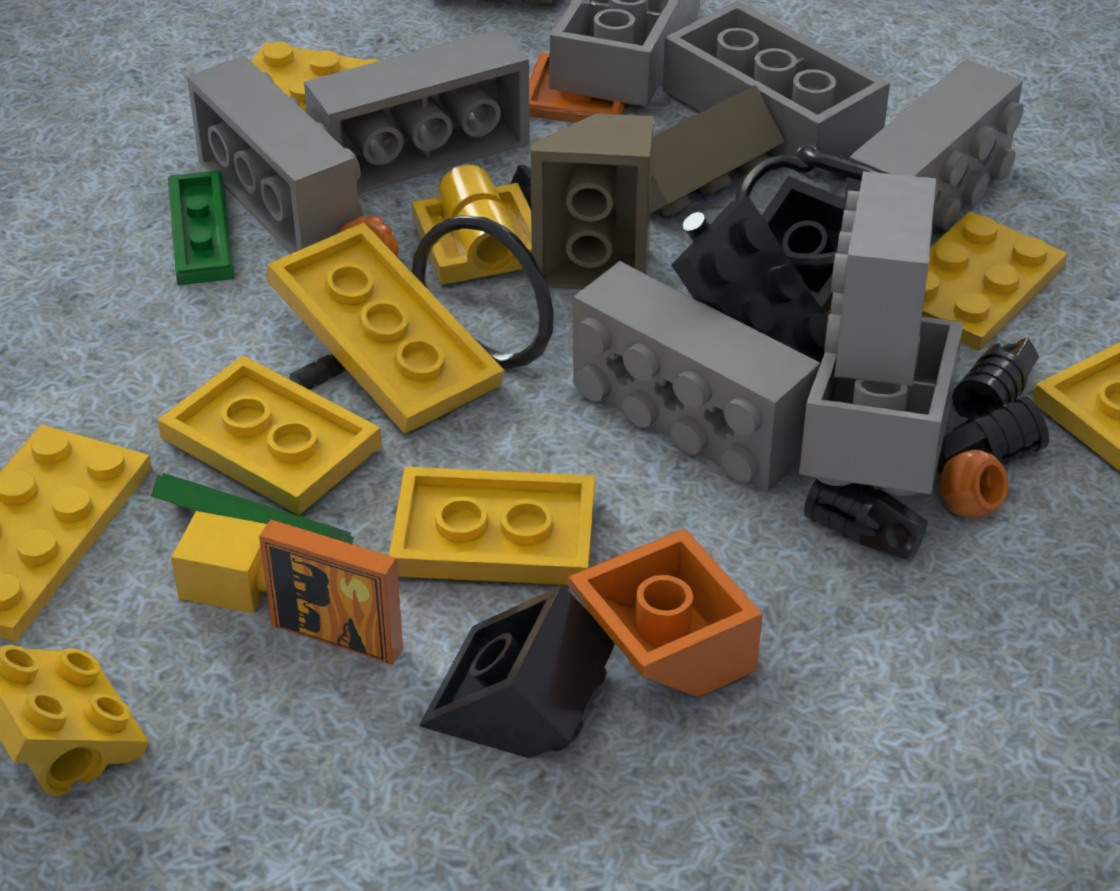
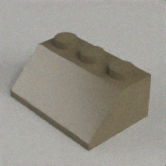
M756 84L653 137L651 213L660 209L663 217L666 218L693 204L689 195L690 192L699 188L703 197L723 188L732 183L728 172L738 167L741 175L744 176L762 159L769 158L766 153L767 151L785 142Z
M593 114L531 145L532 255L549 288L583 290L619 261L647 275L650 241L654 116Z

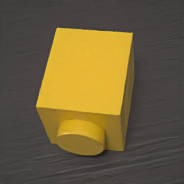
M196 511L171 556L178 599L254 613L263 593H267L259 535L267 524Z

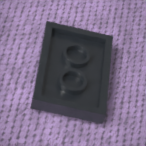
M747 195L731 202L671 266L693 299L820 362L821 365L825 354L828 317L824 314L804 283L799 271L793 266L770 230L768 223L761 216L750 197Z

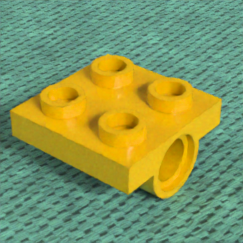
M463 165L454 168L441 180L438 188V197L412 202L413 222L421 239L433 226L446 219L462 215L487 217L507 227L532 253L531 209L518 183L495 187L489 174L479 166ZM460 229L452 231L443 236L434 245L429 255L440 285L523 270L522 265L505 245L494 236L479 230Z
M16 645L0 647V741L14 763H26L46 794L59 797L73 790L71 784L79 780L86 784L100 777L108 764H128L142 757L149 744V740L131 715L129 707L121 700L101 670L99 662L90 652L74 648H67L61 651L25 649Z

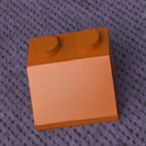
M685 528L568 576V587L642 677L690 695L701 697L756 672L763 614Z

